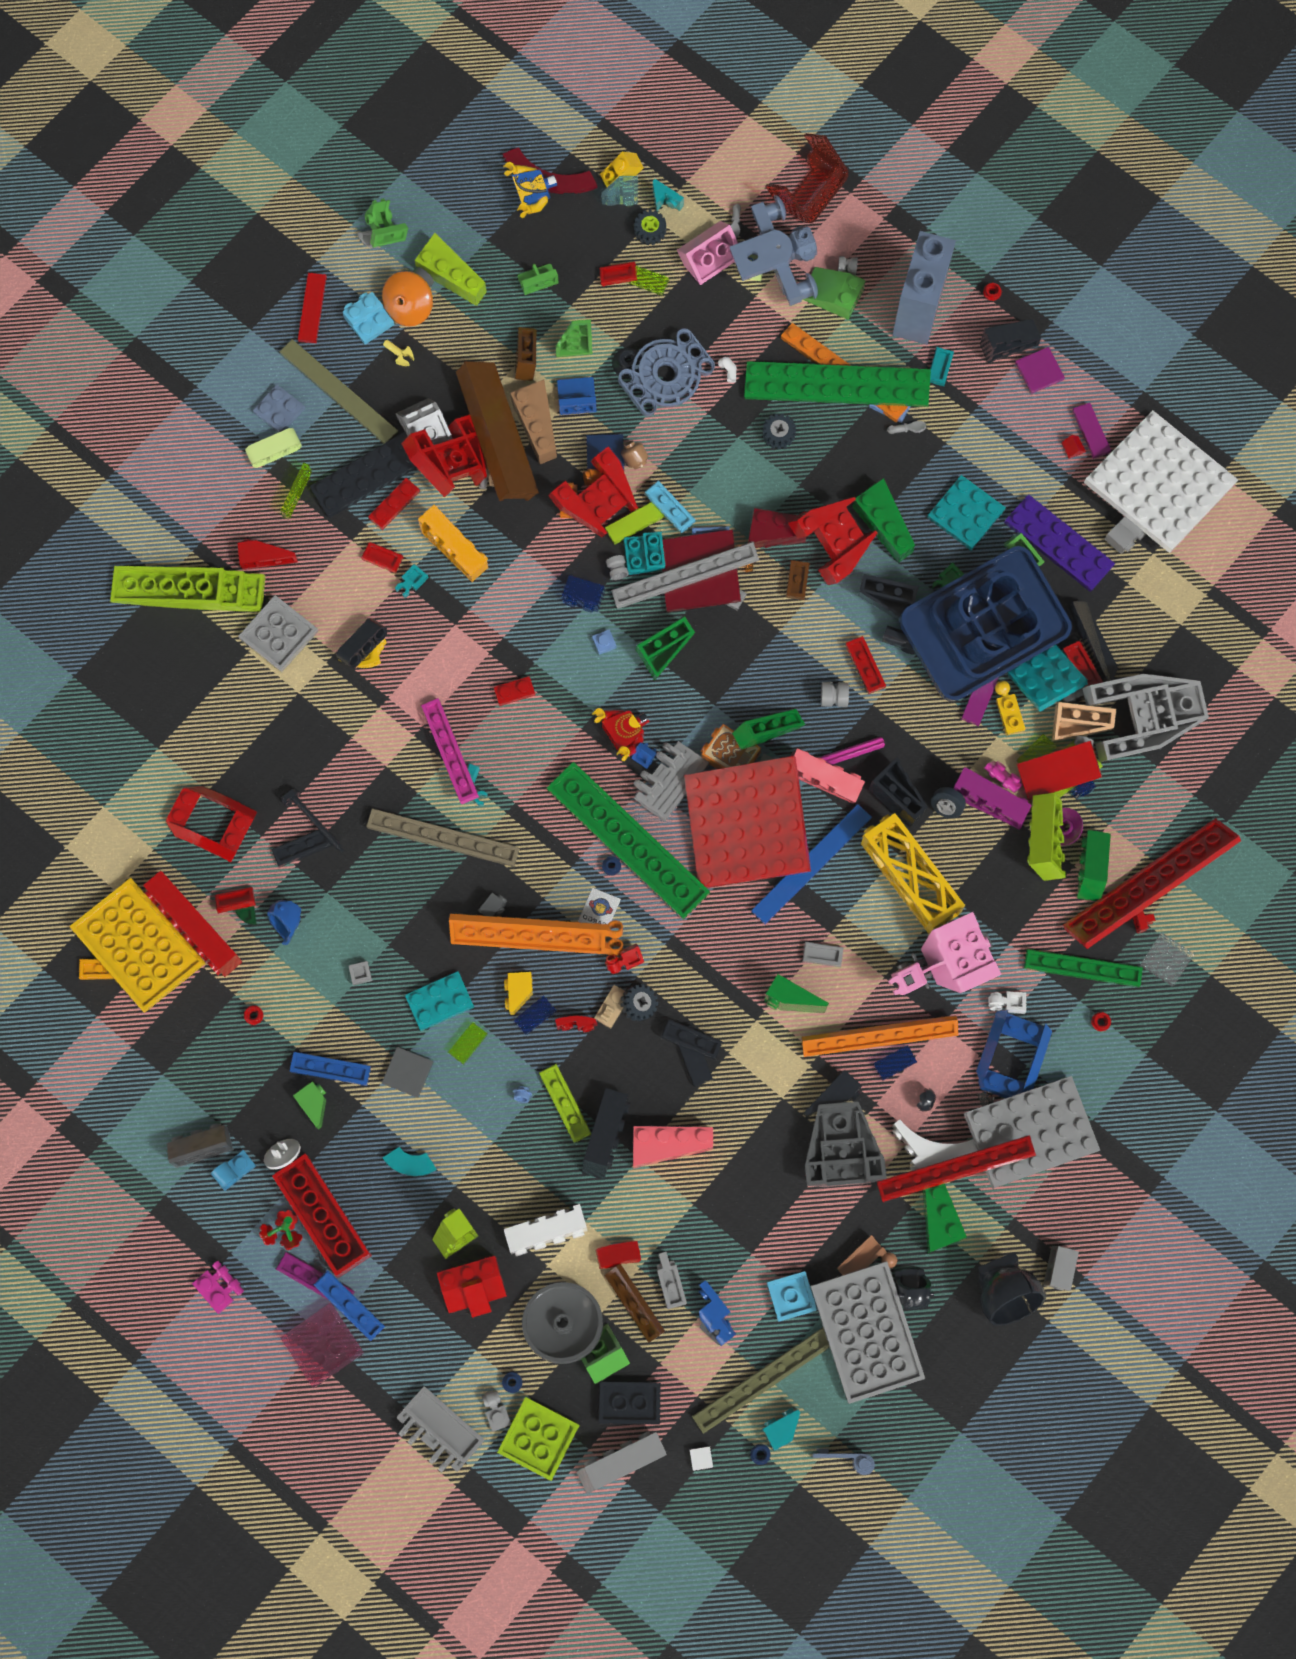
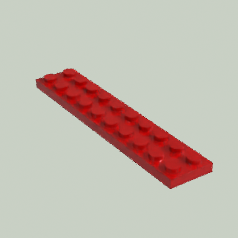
M1215 818L1063 924L1064 929L1086 949L1090 948L1241 842L1240 836Z

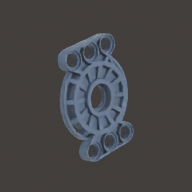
M681 329L676 335V341L660 339L646 344L634 358L632 370L624 369L620 372L618 382L644 416L650 417L655 414L657 406L675 407L687 402L696 392L701 375H711L714 371L715 363L693 333L688 329ZM681 334H687L689 336V341L682 342L679 336ZM653 346L647 352H644L647 348ZM697 348L700 351V355L694 357L691 355L690 350ZM641 356L640 364L636 365L637 359ZM709 363L711 370L704 371L701 364ZM668 365L673 368L675 376L671 381L665 382L658 377L657 371L661 366ZM629 374L632 380L626 383L622 380L621 376ZM693 381H697L695 388L692 391L691 386L693 384ZM638 388L642 391L643 395L635 397L632 391ZM686 393L689 394L685 399L680 401V398L683 397ZM675 400V403H664V401ZM650 403L654 409L651 412H647L644 410L643 405Z

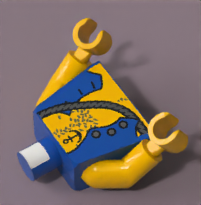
M507 162L503 167H507L509 170L505 171L504 174L506 176H509L512 172L514 174L512 178L521 201L517 211H524L520 217L524 218L527 214L540 212L548 203V199L551 198L548 189L557 186L555 176L552 175L544 178L541 170Z

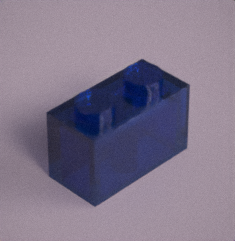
M569 575L562 594V601L570 607L578 606L587 612H598L605 594V586Z

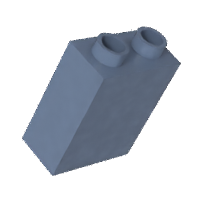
M923 231L919 232L900 297L892 336L928 345L956 240Z

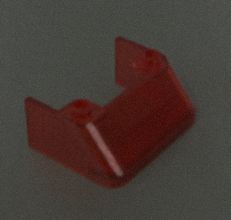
M806 133L804 137L812 147L807 157V163L811 168L808 175L793 194H791L786 186L766 184L765 187L773 199L774 195L781 198L788 213L804 223L811 224L817 220L848 178V169L826 135Z

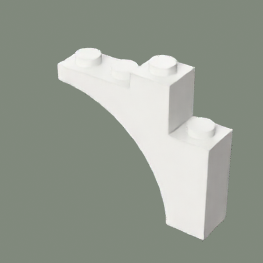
M898 1120L892 1126L894 1128L892 1132L898 1140L902 1139L906 1144L904 1148L910 1156H915V1159L910 1162L912 1165L910 1167L911 1171L978 1151L973 1139L957 1144H942L918 1136L901 1120Z

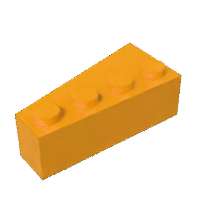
M435 504L418 518L421 533L471 582L488 569V558L482 552H478L475 549L474 544L462 535L460 530L448 520Z

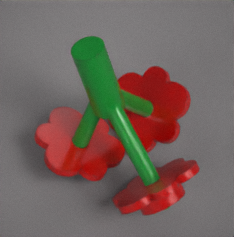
M281 1210L277 1213L278 1219L275 1220V1224L279 1227L273 1229L271 1225L262 1224L260 1226L259 1236L265 1245H274L276 1243L275 1239H277L278 1231L286 1232L282 1235V1240L280 1241V1245L284 1246L286 1250L298 1247L303 1239L301 1234H297L295 1231L290 1232L298 1222L297 1215L293 1214L291 1210L286 1212Z

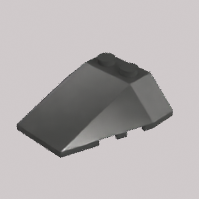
M859 1102L823 1104L818 1106L805 1163L807 1186L835 1187L858 1185L887 1179L885 1159L870 1130Z

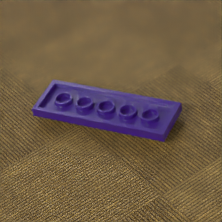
M1029 494L1004 521L1016 533H1022L1033 547L1090 592L1115 565L1111 559Z

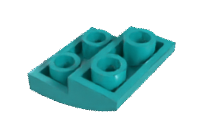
M662 532L643 533V536L624 537L626 565L629 575L665 568Z

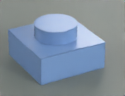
M610 629L592 636L599 655L617 648Z

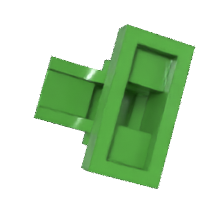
M384 198L380 200L381 202L372 201L373 204L370 205V208L365 213V221L372 229L370 243L373 248L405 241L408 232L406 223L394 225L391 222L390 200L385 201Z

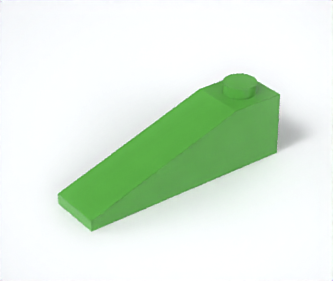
M591 319L571 321L555 346L556 357L593 354Z

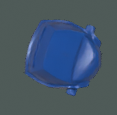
M278 900L271 905L267 916L272 926L284 939L282 944L287 945L299 925L301 908L292 901Z

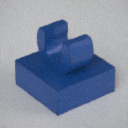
M640 742L632 759L647 769L651 765L657 749L654 748L652 750L647 747L648 743L643 744Z

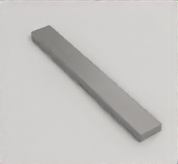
M751 542L611 591L616 607L619 609L757 562L759 557L754 543Z

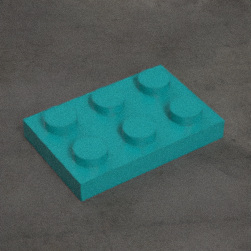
M455 972L405 995L420 1031L474 1008L459 972Z

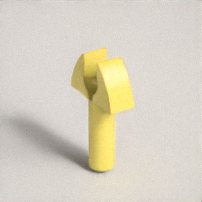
M389 340L384 341L383 346L398 356L395 360L396 364L410 366L409 362L403 359V356H408L414 361L413 353L409 346L405 350H401Z

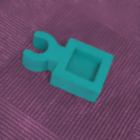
M413 564L402 576L404 582L397 584L395 590L398 592L404 588L405 592L402 596L406 598L410 594V589L413 588L416 591L428 579V575Z

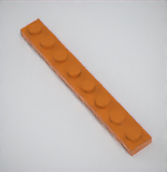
M791 323L781 335V339L815 364L851 366L794 323ZM875 405L883 411V414L896 423L908 408V406Z
M954 1015L802 1036L803 1055L807 1057L958 1036V1019Z

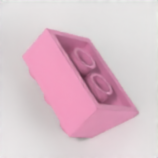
M719 221L677 249V252L684 266L701 285L734 263L729 247L738 244V241L731 226Z

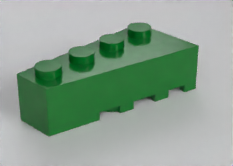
M883 478L856 498L853 503V509L871 531H877L876 537L899 563L913 553L915 543Z

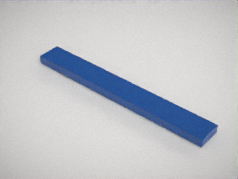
M857 805L809 852L811 872L785 876L751 912L766 925L872 817L862 807Z

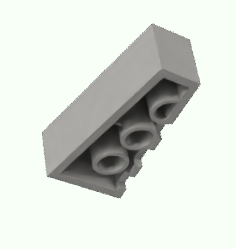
M648 1431L638 1436L639 1441L632 1443L630 1440L620 1445L622 1449L615 1452L614 1449H611L602 1454L604 1458L598 1461L596 1458L585 1462L586 1467L577 1471V1474L586 1494L667 1455L657 1432L650 1434Z

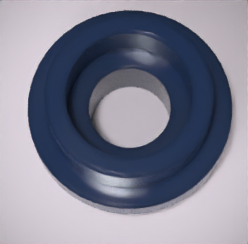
M607 857L602 863V869L609 876L617 875L621 870V862L616 857ZM614 863L615 867L613 869H610L608 867V864Z
M508 1373L502 1380V1386L507 1392L516 1393L522 1387V1378L517 1373ZM510 1379L516 1380L515 1386H509L508 1382Z
M757 1444L751 1449L750 1457L755 1464L764 1465L769 1461L771 1453L766 1445ZM759 1450L764 1452V1457L761 1459L756 1455Z

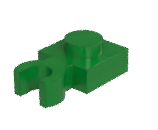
M952 563L939 574L941 580L935 581L932 589H935L937 586L942 588L965 574Z

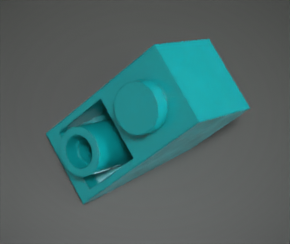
M791 1408L782 1413L783 1418L776 1421L774 1417L764 1423L766 1427L762 1430L773 1451L793 1441L801 1413L799 1409L794 1411Z

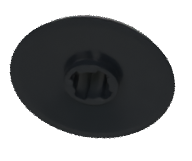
M633 348L619 350L612 359V367L615 373L619 375L624 369L632 370L634 358L639 351ZM641 356L637 359L636 365L640 364ZM623 374L621 376L624 378H631L629 374Z

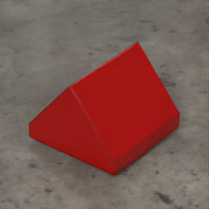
M1070 435L1061 442L1068 459L1086 453L1077 435Z

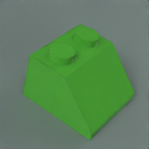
M608 1324L603 1326L601 1337L595 1348L581 1359L595 1384L630 1364Z

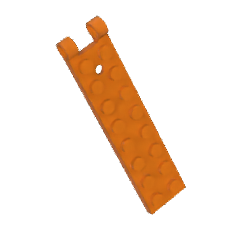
M450 914L449 917L451 944L615 954L617 956H620L619 951L623 950V942L617 939L623 935V924L618 920L610 921L608 924L463 914ZM612 928H618L619 930H618V931H613V930H611V929H612ZM606 936L613 938L606 942ZM612 946H618V947H620V948H618V949H613V948H611V947H612Z

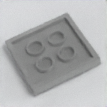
M275 595L238 637L282 673L316 635L318 628Z

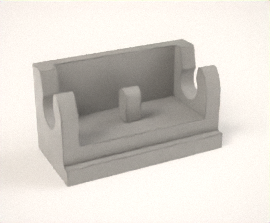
M1052 1246L1043 1286L1062 1291H1071L1079 1252L1061 1246Z

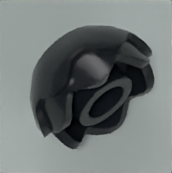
M924 1088V1092L920 1095V1102L917 1104L918 1109H920L919 1111L927 1112L934 1106L936 1094L931 1088Z

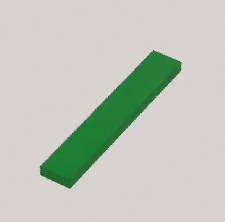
M1030 949L1026 950L1024 969L1133 987L1141 986L1143 967Z

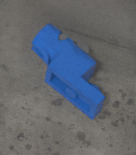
M705 1280L699 1285L701 1288L699 1293L705 1301L709 1299L711 1302L699 1311L700 1329L717 1345L722 1346L734 1337L736 1333L733 1331L728 1319L725 1320V1317L730 1314L729 1309Z

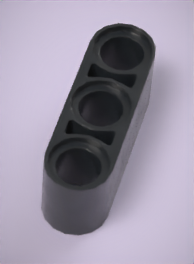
M374 618L366 620L338 649L337 658L348 667L356 668L386 637L387 628Z

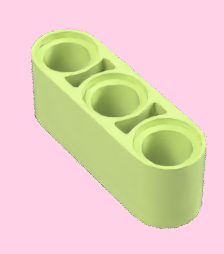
M289 428L249 445L245 451L252 466L258 468L299 450L302 445L295 430Z

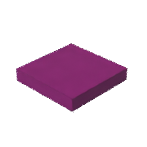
M1049 347L1015 362L1031 394L1065 379Z

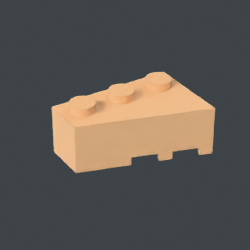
M1062 702L1057 703L1051 742L1111 731L1114 728L1116 709Z

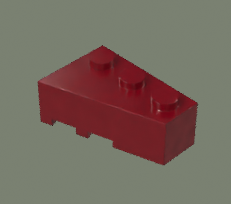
M754 508L748 543L753 542L755 548L805 543L806 537L798 539L788 525V522L798 515Z

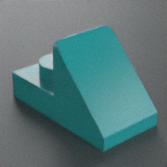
M653 180L656 211L665 202L670 208L680 211L684 206V197L660 181Z

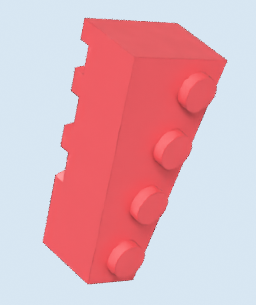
M796 749L792 752L791 756L796 757L799 780L852 804L856 803L865 782L861 780V776L855 773L848 774L843 771V768L837 765L832 766L826 763L827 761L811 756L808 752L801 749Z
M634 1126L633 1169L713 1150V1127Z

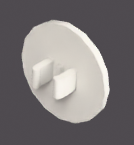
M286 1139L273 1145L264 1156L266 1167L269 1169H279L293 1162L300 1153L301 1146L299 1142L295 1139Z

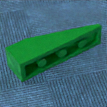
M797 709L745 721L732 734L742 750L805 726V723Z

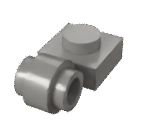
M491 1390L486 1392L482 1399L486 1408H492L491 1411L485 1412L492 1432L511 1425L505 1405L498 1407V1403L501 1402L498 1391L493 1392Z

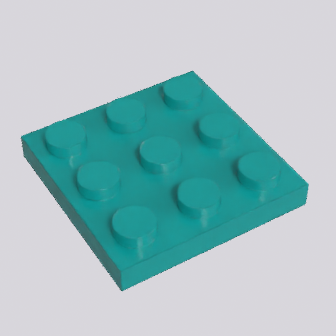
M961 475L928 514L927 518L972 551L1005 511L1006 507Z
M1057 645L1052 646L1008 672L1011 680L1039 712L1088 685L1087 679Z

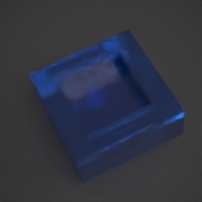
M1093 781L1077 785L1073 795L1075 799H1079L1093 792L1096 786Z

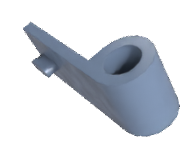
M817 1449L818 1454H812V1458H852L853 1469L860 1475L870 1474L875 1467L873 1458L867 1454H829V1449Z

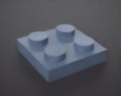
M276 384L253 409V413L279 433L286 430L305 410V406Z

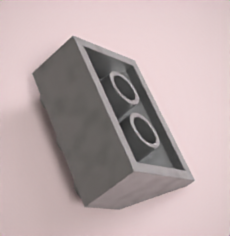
M221 1123L210 1126V1130L203 1132L202 1130L193 1131L190 1133L191 1136L184 1138L183 1136L174 1137L171 1139L172 1142L167 1143L169 1164L176 1168L234 1150L228 1128L225 1125L221 1126Z

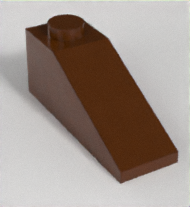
M518 327L515 379L523 381H533L537 329Z

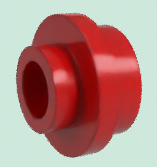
M996 283L987 284L983 290L984 297L989 301L999 299L1002 293L1000 286Z
M256 1005L249 1006L244 1012V1019L250 1025H257L263 1020L264 1013ZM253 1012L257 1013V1017L255 1019L251 1018V1014Z
M1098 1012L1093 1015L1091 1024L1095 1030L1103 1032L1110 1027L1111 1019L1108 1014ZM1098 1019H1102L1104 1021V1025H1099L1097 1022Z

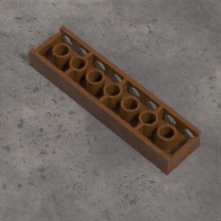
M465 361L456 371L498 499L499 501L504 499H525L529 501L539 492L495 362Z

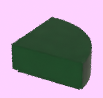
M255 906L235 910L238 917L244 923L257 925Z

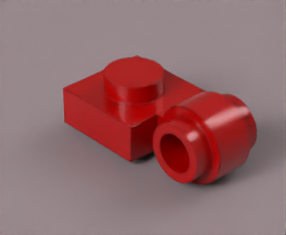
M636 943L620 950V958L612 954L606 957L605 962L607 970L612 974H616L622 970L621 967L623 965L629 970L644 963V959Z

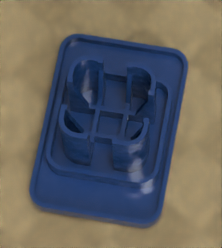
M1021 546L1005 551L908 606L901 613L899 619L901 629L940 696L951 702L964 698L1063 641L1069 636L1072 629L1069 617L1033 555L1028 549Z

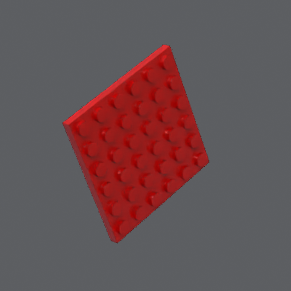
M795 756L684 775L697 879L706 888L811 872Z

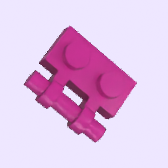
M993 760L984 767L992 778L998 779L1005 789H1010L1013 793L1017 792L1023 785L1020 782L1021 779L1014 773L1010 774L1005 770L1006 767L999 761L995 762Z
M217 1261L212 1265L217 1271L214 1275L207 1270L192 1285L216 1313L220 1314L234 1301L229 1294L234 1291L239 1296L244 1290L240 1287V1282L237 1279L234 1280L228 1273L229 1269ZM221 1278L228 1284L225 1289L218 1282Z

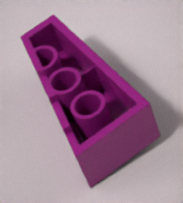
M965 766L954 787L955 790L963 795L967 805L1019 830L1032 806L1026 799L1013 795Z

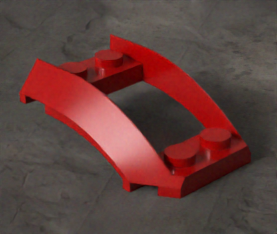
M203 786L183 787L165 822L176 838L194 844L231 863L257 811ZM200 796L235 812L220 843L184 828Z

